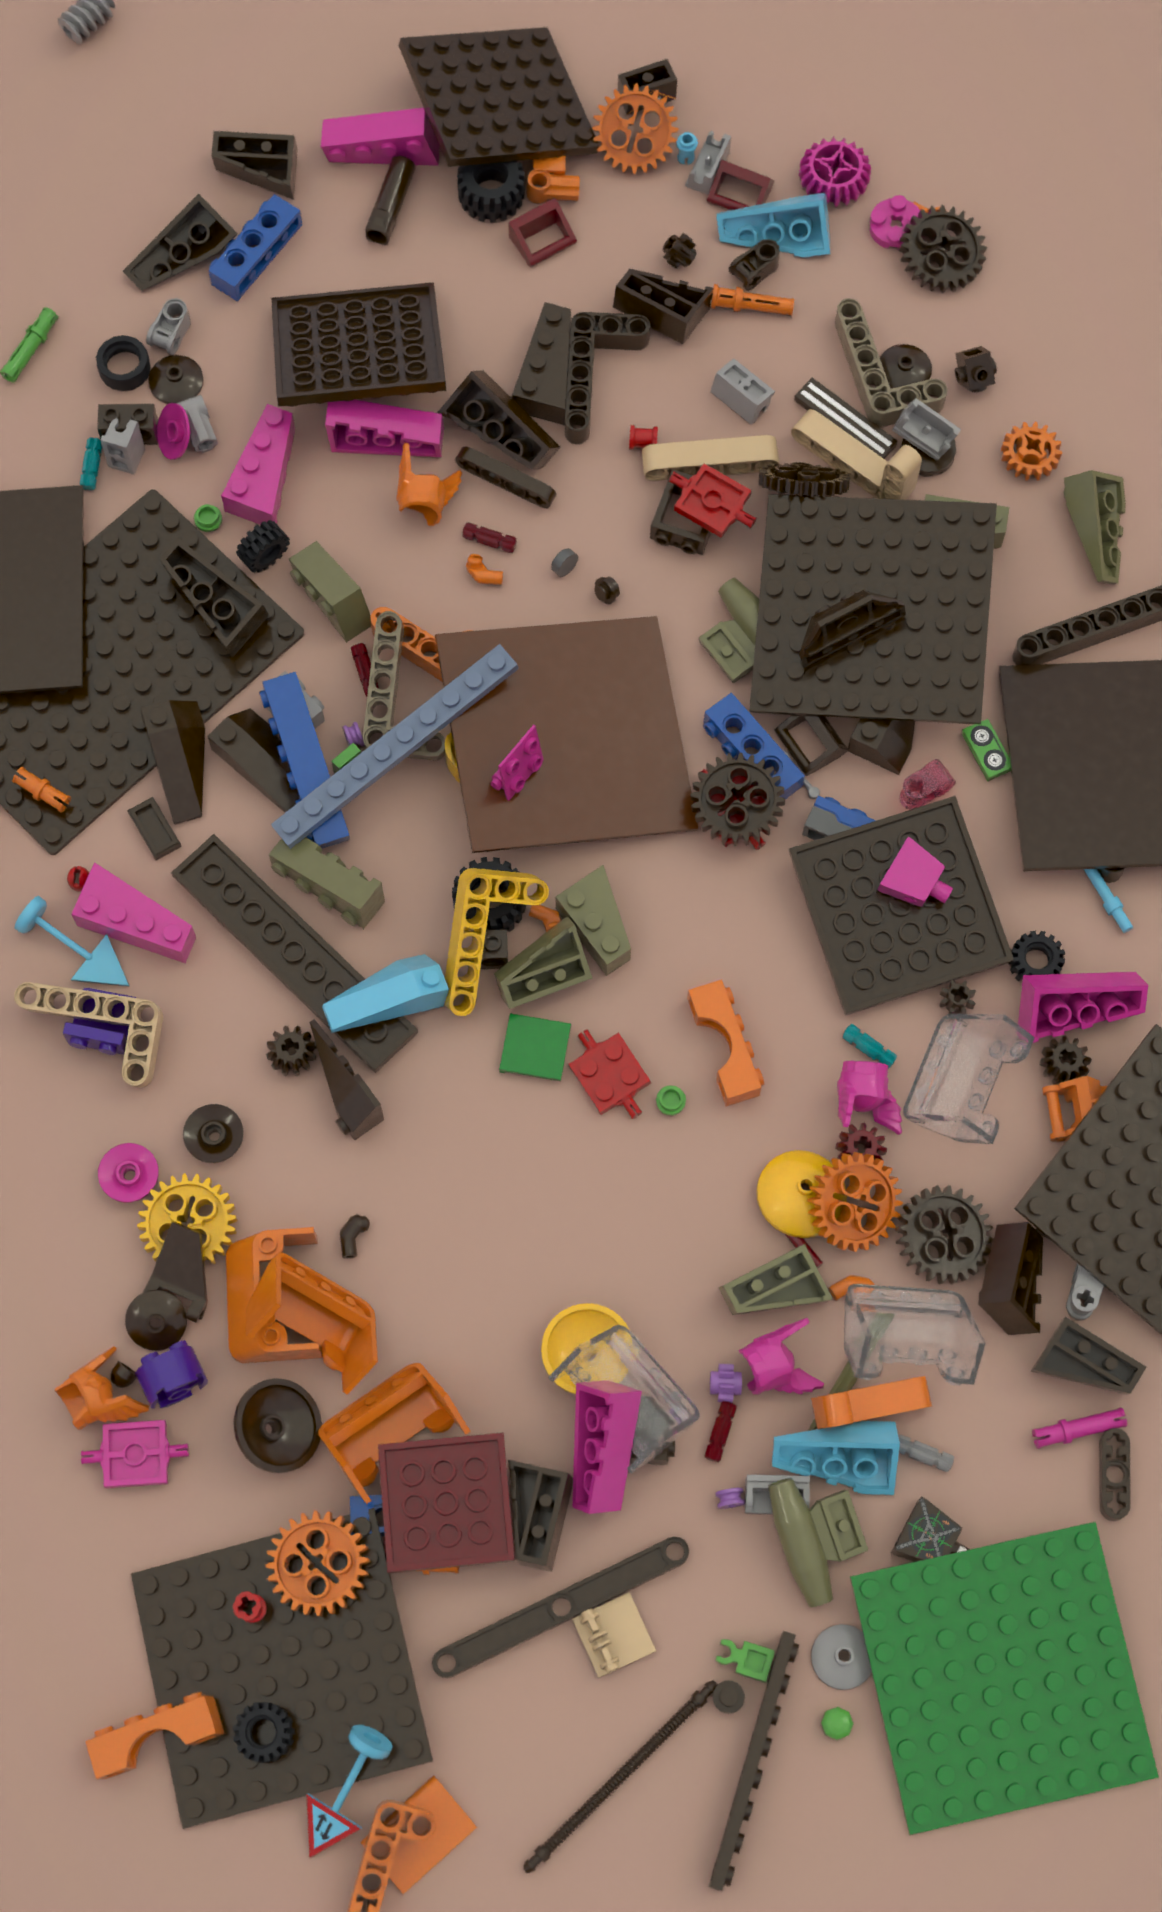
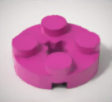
M895 195L892 199L881 201L874 207L870 215L869 229L871 237L884 248L889 249V246L898 247L899 250L901 244H903L899 241L902 234L905 233L903 230L906 224H910L909 221L913 215L918 217L919 208L901 195ZM893 220H898L901 222L902 227L899 228L897 225L892 227L891 223Z

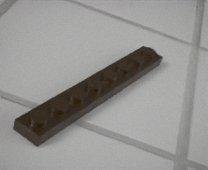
M786 1631L782 1632L709 1882L708 1887L718 1891H722L724 1885L730 1887L735 1867L730 1865L733 1852L740 1853L744 1834L739 1833L742 1821H749L754 1802L748 1801L751 1789H758L763 1773V1770L758 1769L761 1756L767 1758L772 1738L767 1737L770 1724L775 1726L777 1724L781 1707L776 1705L779 1693L785 1694L788 1687L790 1675L785 1674L788 1661L794 1663L798 1652L799 1644L794 1643L796 1635Z

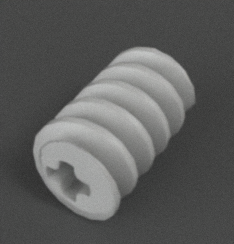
M77 0L76 5H71L68 12L65 11L61 14V18H58V23L70 39L77 44H81L82 39L79 34L88 38L90 33L87 28H90L92 31L97 30L95 21L100 25L105 24L102 15L110 19L113 15L110 8H115L114 1Z

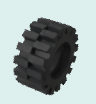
M274 521L261 522L260 526L256 525L252 532L249 530L246 533L248 536L241 539L240 542L242 544L237 546L236 554L253 573L257 571L259 573L262 569L267 570L270 564L273 566L277 558L281 559L282 553L288 549L286 546L290 545V538Z
M1035 930L1030 931L1028 936L1026 933L1023 934L1020 940L1018 939L1015 942L1011 951L1014 960L1009 965H1012L1010 968L1011 973L1017 974L1015 979L1018 982L1021 979L1023 980V975L1060 974L1065 963V959H1063L1065 951L1060 949L1062 945L1060 941L1056 943L1053 941L1055 936L1050 934L1049 937H1046L1045 931H1040L1039 934H1036ZM1031 950L1044 952L1048 958L1047 966L1042 969L1032 968L1026 961V954Z
M256 1702L250 1707L247 1706L243 1709L244 1712L237 1716V1725L233 1726V1731H235L233 1740L238 1745L236 1747L237 1750L243 1753L245 1758L254 1762L270 1763V1761L279 1760L280 1756L288 1752L289 1745L292 1746L294 1741L292 1740V1734H295V1728H292V1723H294L292 1718L287 1715L288 1712L273 1703ZM267 1719L274 1724L276 1734L271 1743L261 1746L254 1741L252 1730L258 1721Z

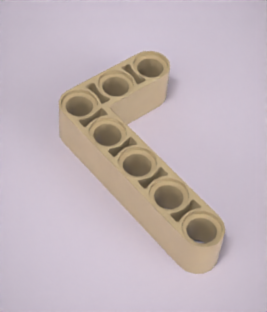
M812 409L808 410L791 429L793 438L799 444L834 469H840V471L849 474L851 481L876 499L906 500L916 488L922 458L911 446L903 445L888 462L819 412Z
M24 982L16 988L14 992L16 1004L27 1011L129 1026L122 1065V1077L127 1084L137 1088L146 1087L151 1083L163 1023V1012L157 1004L146 999L32 982ZM30 990H35L37 993L36 1000L32 1004L27 1005L24 1001L25 994ZM64 994L66 997L65 1005L60 1009H55L53 1005L55 997ZM93 998L96 1005L94 1010L90 1013H84L83 1003L87 999ZM117 1003H123L125 1006L124 1014L114 1018L112 1015L113 1006ZM147 1007H152L154 1009L153 1019L143 1022L141 1019L142 1011ZM147 1036L149 1039L148 1048L145 1051L138 1052L136 1049L137 1040ZM136 1066H142L144 1069V1076L139 1081H133L131 1078V1071Z

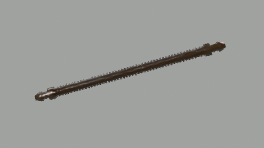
M714 1680L706 1682L704 1684L705 1687L700 1692L696 1690L691 1695V1701L688 1700L678 1710L679 1712H676V1715H673V1718H670V1721H667V1724H664V1727H661V1730L659 1729L658 1733L656 1732L655 1736H652V1739L650 1738L637 1753H634V1756L628 1759L629 1762H625L626 1765H622L623 1768L620 1767V1771L617 1770V1774L614 1773L595 1792L596 1795H592L593 1798L590 1797V1800H587V1803H584V1806H581V1809H578V1812H575V1815H572V1818H569V1821H566V1824L559 1828L560 1830H556L557 1833H553L554 1836H550L551 1839H547L548 1842L545 1841V1845H539L534 1850L536 1854L524 1863L523 1870L526 1873L535 1871V1867L542 1861L545 1863L550 1858L551 1852H554V1849H557V1846H560V1843H563V1840H566V1837L568 1838L569 1834L571 1835L572 1831L574 1832L575 1828L577 1829L578 1825L580 1826L581 1822L583 1823L584 1819L586 1820L587 1816L589 1817L590 1813L592 1814L593 1810H596V1807L599 1808V1804L602 1805V1801L605 1802V1798L608 1799V1795L611 1796V1792L614 1793V1790H617V1787H620V1784H623V1781H626V1778H629V1775H632V1772H635V1769H638V1766H641V1763L643 1764L644 1760L646 1761L647 1757L649 1758L650 1754L652 1755L668 1739L667 1737H670V1734H673V1731H676V1728H679L682 1722L684 1723L685 1719H688V1716L691 1717V1714H694L697 1708H702L707 1703L706 1698L711 1693L713 1694L718 1685Z

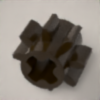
M682 233L680 238L672 235L663 246V252L666 253L663 258L675 269L680 264L683 267H687L696 257V250L694 249L696 244L685 233Z
M951 980L949 990L947 988L941 989L940 995L945 997V999L940 1002L939 1006L947 1008L949 1011L948 1016H952L953 1013H959L963 1018L966 1014V1007L968 1009L974 1008L976 1003L970 1000V998L974 997L976 990H969L966 986V980L962 984H956L954 980ZM956 995L962 997L959 1002L954 1001Z

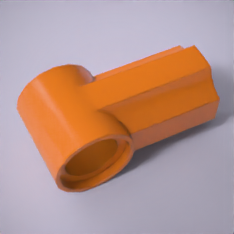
M541 168L534 169L528 174L526 196L529 201L536 204L544 203L548 199L553 198L556 200L578 201L580 178L573 175L549 174L548 171Z

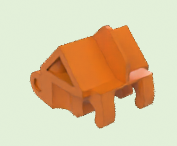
M1083 1076L1061 1082L1058 1085L1043 1087L1042 1091L1043 1095L1047 1097L1052 1127L1050 1140L1052 1142L1066 1141L1107 1086H1101L1100 1080ZM1059 1095H1064L1065 1101L1073 1103L1075 1122L1066 1131H1064Z

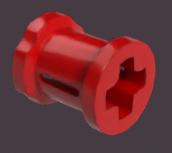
M630 425L629 450H633L635 447L644 448L651 444H657L658 427L654 426L652 429L636 428L635 425Z
M246 1591L237 1595L233 1604V1611L236 1617L248 1623H256L266 1615L267 1604L261 1596ZM247 1601L256 1603V1606L252 1608L253 1614L244 1611L248 1607Z

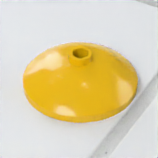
M804 1150L789 1151L773 1158L763 1169L757 1183V1201L765 1219L778 1231L799 1238L819 1236L818 1233L821 1228L812 1226L817 1216L808 1214V1211L815 1208V1204L807 1202V1199L815 1197L816 1193L811 1190H803L801 1184L806 1183L809 1186L819 1185L814 1176L825 1175L822 1169L823 1165L833 1167L832 1163L823 1156ZM833 1193V1198L847 1202V1196ZM838 1206L835 1210L836 1219L839 1217L841 1213L840 1206Z
M583 1303L564 1309L551 1320L543 1335L541 1355L545 1370L553 1382L563 1390L576 1395V1383L610 1380L620 1384L631 1368L634 1356V1343L627 1324L617 1313L602 1305ZM584 1349H590L593 1352V1356L586 1359L581 1353Z

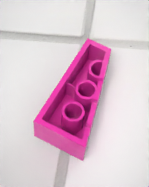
M424 107L323 119L321 149L329 162L390 164L394 156H404L412 160L415 165L439 166L440 146Z
M94 862L71 914L76 925L102 935L107 934L110 938L186 963L196 940L192 925Z
M1137 972L1023 975L1017 1030L1028 1044L1038 1042L1039 1038L1050 1035L1057 1037L1064 1035V1031L1080 1027L1083 1030L1093 1027L1094 1023L1107 1020L1112 1022L1145 1013L1149 985Z

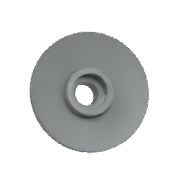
M834 1625L825 1629L816 1638L812 1647L811 1661L816 1675L822 1682L835 1689L847 1690L855 1688L867 1680L872 1671L861 1630L850 1625ZM839 1651H848L850 1654L849 1661L842 1662L838 1657Z

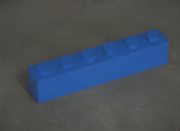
M295 671L263 681L264 690L260 691L259 694L264 708L270 707L273 718L268 719L273 735L279 734L282 745L277 746L282 763L288 762L291 772L286 773L290 789H297L300 798L295 800V804H297L329 779L330 774ZM339 810L306 836V838L318 844L322 849L350 840L342 810Z

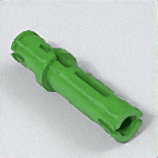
M44 307L33 325L27 327L23 340L0 371V374L3 375L2 377L12 383L16 381L36 349L47 340L49 330L59 318L53 310Z

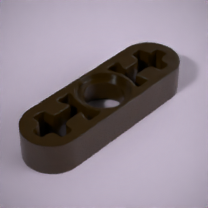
M1118 1428L1106 1431L1099 1441V1507L1102 1515L1111 1521L1121 1520L1130 1511V1439L1126 1432ZM1113 1435L1116 1436L1117 1441L1122 1442V1446L1116 1450V1458L1123 1457V1461L1118 1459L1106 1461V1457L1110 1458L1113 1456V1447L1107 1445V1441L1112 1439ZM1117 1466L1122 1470L1123 1479L1120 1483L1109 1481L1106 1475L1108 1467ZM1106 1488L1112 1490L1123 1488V1492L1119 1491L1117 1493V1503L1123 1506L1122 1509L1117 1511V1514L1113 1513L1112 1508L1107 1507V1503L1113 1500V1491L1106 1492Z

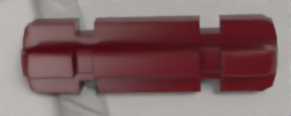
M467 522L463 528L462 534L465 539L471 541L477 539L478 543L496 549L502 547L503 551L509 553L515 550L517 538L508 534L502 536L501 532L483 526L477 528L476 524Z
M359 643L351 647V653L355 660L365 696L367 697L371 661L366 645Z
M721 1402L718 1411L719 1417H716L709 1439L711 1443L707 1446L704 1455L706 1459L713 1462L721 1460L724 1451L722 1446L725 1447L732 1425L731 1419H734L737 1406L731 1402Z

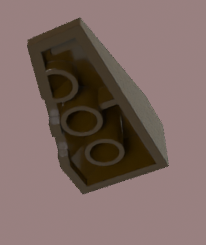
M198 193L123 272L143 292L220 253L238 233Z
M860 718L850 737L848 752L899 775L912 750L915 721Z
M313 1019L310 1021V1026L338 1116L335 1122L344 1135L350 1133L353 1139L356 1140L384 1121L381 1104L360 1075H355L345 1056L341 1055L339 1057L337 1055L338 1050L335 1044L317 1021Z

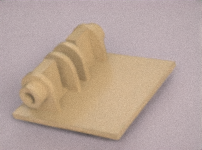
M630 1592L599 1607L588 1609L572 1619L598 1678L656 1652Z

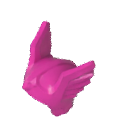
M850 1060L843 1062L842 1072L837 1081L838 1117L843 1127L847 1128L849 1126L852 1110L856 1112L872 1110L875 1122L887 1127L898 1135L902 1134L900 1124L903 1121L900 1114L901 1108L888 1090V1065L872 1061Z
M808 1318L753 1339L752 1343L739 1350V1353L747 1359L754 1375V1379L747 1384L748 1389L753 1395H759L764 1391L772 1389L779 1392L785 1391L802 1394L803 1392H813L814 1389L823 1388V1382L800 1368L794 1369V1356L786 1345L781 1342L809 1324Z

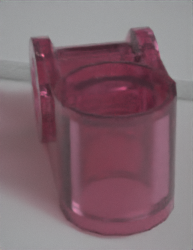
M934 759L904 780L903 789L899 795L901 805L909 810L921 807L936 797L947 793L956 784V780L939 759Z

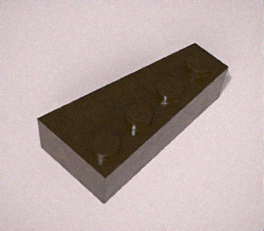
M484 370L471 371L437 412L445 418L448 417L465 430H470L480 436V439L500 448L502 452L531 469L544 467L561 447Z

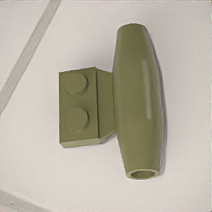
M736 578L728 580L718 591L733 620L721 621L699 637V642L733 684L753 670L759 598Z
M785 1478L768 1485L774 1524L790 1571L809 1607L826 1604L833 1600L827 1560L843 1561L868 1551L849 1491L842 1490L819 1499L809 1510L792 1478Z

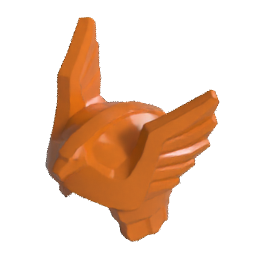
M404 443L396 494L399 511L402 512L404 508H408L422 513L427 520V525L430 527L440 523L443 507L448 504L453 494L459 490L458 486L462 482V471L459 469L442 481L434 474L415 475L411 471L409 443Z
M115 1346L70 1374L63 1384L54 1389L73 1418L72 1423L77 1430H81L97 1420L102 1422L127 1421L128 1418L138 1417L140 1413L149 1411V1405L136 1401L127 1395L113 1398L111 1382L96 1372L117 1350Z

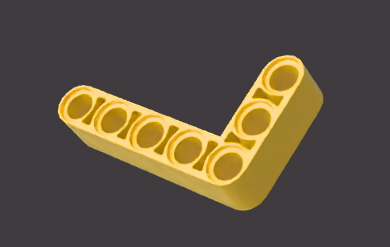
M469 868L460 875L445 972V980L449 991L444 1005L455 1015L466 1016L475 1007L490 901L524 905H540L544 903L548 898L549 888L537 876L529 873ZM480 878V886L475 890H470L472 880ZM508 880V889L503 893H499V885L503 881ZM533 883H537L536 892L528 896V887ZM476 907V915L471 919H466V912L470 908ZM472 936L471 945L467 948H462L461 944L464 938ZM468 965V972L464 976L458 977L457 973L460 967ZM464 994L463 1002L460 1005L453 1006L455 997Z

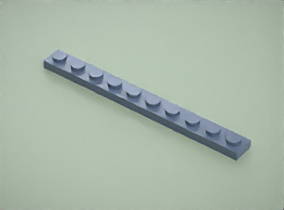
M500 644L497 645L275 820L271 826L290 849L293 848L519 669L517 663Z

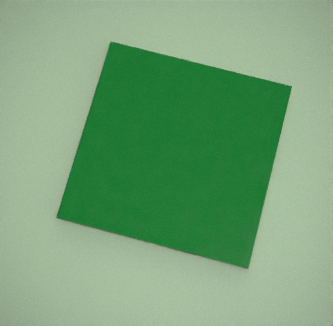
M1096 1522L850 1576L909 1835L1159 1778Z

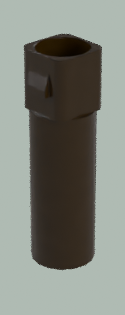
M394 156L391 160L365 229L368 241L388 245L416 169L415 163L407 157Z

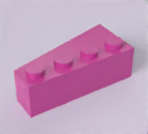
M361 400L334 401L327 404L325 426L331 452L402 456L403 444L409 443L410 456H442L444 435L442 414Z
M270 404L266 405L221 495L225 512L261 525V522H268V520H272L277 524V515L281 505V495L286 480V470L295 434L293 413Z
M610 1380L576 1383L573 1508L588 1514L621 1511L642 1394L641 1390Z

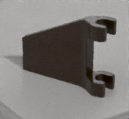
M173 1221L153 1273L143 1292L162 1290L164 1288L192 1300L185 1318L197 1323L198 1319L201 1320L203 1318L208 1302L202 1235L198 1231Z

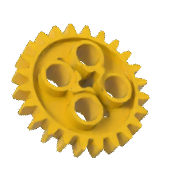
M183 1173L181 1182H177L176 1178L171 1176V1185L169 1186L160 1181L161 1191L159 1193L155 1190H150L154 1199L152 1201H142L148 1210L138 1212L139 1216L145 1219V1221L138 1223L137 1227L139 1230L146 1231L139 1238L142 1242L150 1241L144 1247L146 1252L149 1253L156 1250L152 1258L157 1262L165 1241L162 1240L163 1232L170 1228L173 1221L181 1225V1222H187L189 1202L192 1197H195L190 1212V1217L194 1223H189L187 1227L207 1236L205 1243L202 1245L204 1261L208 1259L212 1264H216L213 1255L218 1253L225 1256L222 1245L230 1246L232 1244L227 1235L237 1233L236 1229L229 1225L238 1221L235 1215L229 1214L235 1210L234 1204H225L230 1199L229 1194L219 1195L222 1191L221 1185L217 1184L211 1188V1178L208 1177L201 1183L199 1174H195L193 1180L189 1181L186 1173ZM174 1200L183 1201V1206L178 1211L169 1210V1205ZM202 1206H213V1211L210 1215L206 1217L198 1215V1211Z

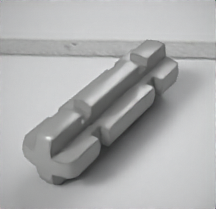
M898 1435L900 1454L904 1455L907 1453L910 1458L930 1466L933 1464L937 1465V1469L945 1472L951 1469L954 1461L953 1455L946 1452L941 1454L936 1448L916 1440L912 1442L910 1441L911 1438Z

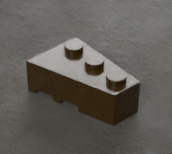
M214 131L212 159L217 171L294 200L298 150L294 135Z

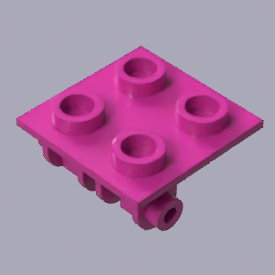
M535 725L527 731L499 764L498 771L492 776L491 786L498 791L501 788L504 789L508 801L515 793L522 790L525 781L533 772L539 770L544 760Z

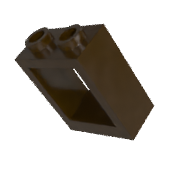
M672 469V472H671V474H670V477H671V475H673V472L675 471L676 473L680 474L681 476H683V477H685V478H687V479H690V477L693 476V475H690V474H687V473H684V472H680V471H677V470H674V469ZM668 479L651 524L650 539L663 546L671 545L681 548L682 551L688 554L703 555L711 535L710 531L702 527L699 535L662 523L673 493L681 496L683 490L670 483Z

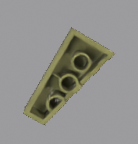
M306 837L291 849L281 839L269 853L273 871L283 878L287 875L293 879L296 887L306 894L311 892L319 897L317 900L329 910L334 908L342 913L341 917L352 926L357 924L364 929L385 903L382 882L375 878L369 882L363 876V871L355 866H352L350 870L347 869L340 857L332 852H328L326 855L322 854V848Z

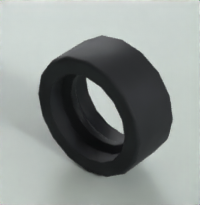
M126 335L114 336L106 340L98 349L96 363L99 375L110 388L119 391L133 390L141 386L148 378L151 370L149 356L143 343L136 338ZM129 352L138 356L139 365L128 374H115L108 369V361L118 353Z

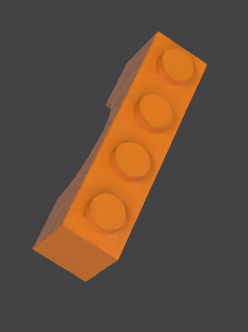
M721 979L689 989L687 1000L696 1025L710 1027L718 1031L726 1039L730 1048V1058L718 1070L716 1077L726 1107L760 1096L764 1079L760 1069H755L751 1060L754 1058L751 1043L749 1041L745 1042L741 1032L744 1031V1025L740 1014H734L732 1004L735 1002L730 987L725 988Z
M197 1692L184 1697V1703L173 1707L172 1703L153 1709L154 1715L143 1719V1715L124 1720L125 1726L116 1730L113 1729V1726H109L95 1731V1738L85 1742L96 1779H109L135 1769L141 1746L147 1738L158 1731L169 1730L179 1736L186 1745H197L225 1734L214 1696H203L202 1692Z

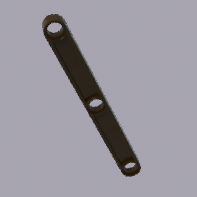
M674 1536L665 1539L464 1637L435 1653L432 1660L433 1669L442 1678H452L581 1615L582 1612L588 1609L595 1608L657 1578L686 1562L689 1556L688 1544L680 1537ZM671 1543H678L683 1547L684 1555L680 1560H671L666 1555V1548ZM559 1598H565L571 1605L570 1612L565 1616H558L553 1612L552 1605ZM444 1654H450L456 1660V1666L451 1672H442L438 1668V1659Z

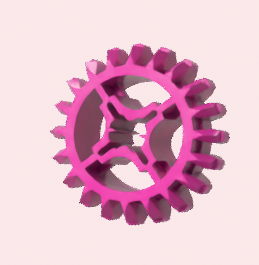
M834 136L831 142H827L824 138L820 141V145L814 142L811 149H806L804 157L800 160L799 179H801L802 188H806L807 195L826 193L827 205L829 202H834L835 207H837L839 202H843L847 206L850 203V199L857 201L859 194L863 195L870 183L871 165L869 164L868 155H864L863 147L856 149L855 141L847 144L845 137L841 142L836 141Z

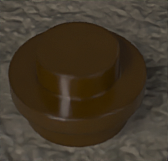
M610 576L606 578L600 577L595 581L594 592L596 597L606 604L615 602L616 597L620 595L617 582Z
M728 1680L716 1686L713 1692V1702L719 1711L727 1714L735 1713L744 1704L745 1694L738 1683Z

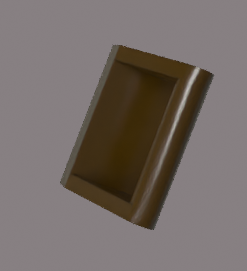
M791 715L774 730L805 776L814 773L849 751L825 716ZM806 720L827 749V751L811 763L788 731Z

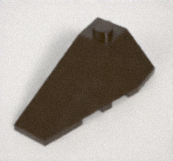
M167 700L141 707L142 721L173 823L178 824L202 817L205 725L198 702Z
M251 708L227 716L207 736L211 750L286 813L296 805L295 800L300 798L297 789H290L286 773L291 771L288 762L282 763L277 749V746L282 745L277 735L272 734L269 723Z

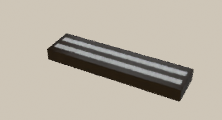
M813 377L794 397V401L806 410L812 409L819 412L883 459L897 446L898 441Z

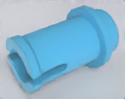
M685 132L677 138V147L679 149L678 161L685 165V158H688L687 165L693 163L695 159L694 153L698 146V140L694 134Z

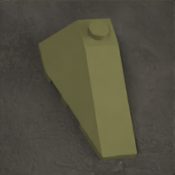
M1094 470L1065 477L1064 497L1066 505L1097 581L1118 584L1121 552L1117 547L1118 537L1123 536V527L1119 526L1120 514L1125 513L1126 507L1123 477Z

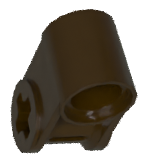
M771 239L760 241L746 253L734 259L728 271L732 275H736L743 282L745 290H752L778 269L779 245ZM768 255L771 258H764L763 256Z

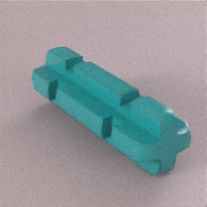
M90 437L86 442L87 451L84 454L83 474L80 477V485H83L84 490L92 491L96 487L97 480L95 478L98 476L101 458L99 454L102 452V444L99 438Z
M850 1024L843 1033V1039L850 1044L854 1042L857 1049L871 1059H877L879 1063L888 1065L889 1069L896 1061V1054L889 1049L884 1050V1046L866 1033H860L861 1029L854 1024Z

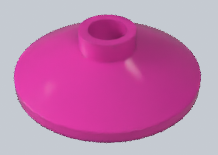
M169 403L160 413L157 424V439L163 455L168 459L175 460L185 453L191 431L189 419L184 408L180 404Z
M124 1143L113 1147L103 1156L98 1167V1181L102 1190L113 1200L124 1203L136 1202L146 1197L150 1190L154 1189L159 1176V1168L154 1155L144 1146L134 1143ZM128 1171L135 1172V1177L132 1180L125 1179V1174Z

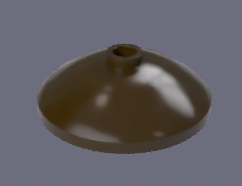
M281 1378L268 1379L255 1384L241 1397L234 1415L235 1438L241 1452L256 1467L271 1473L293 1471L306 1464L319 1446L321 1438L318 1435V1431L322 1426L319 1409L311 1395L297 1383ZM267 1424L272 1427L271 1434L266 1431Z

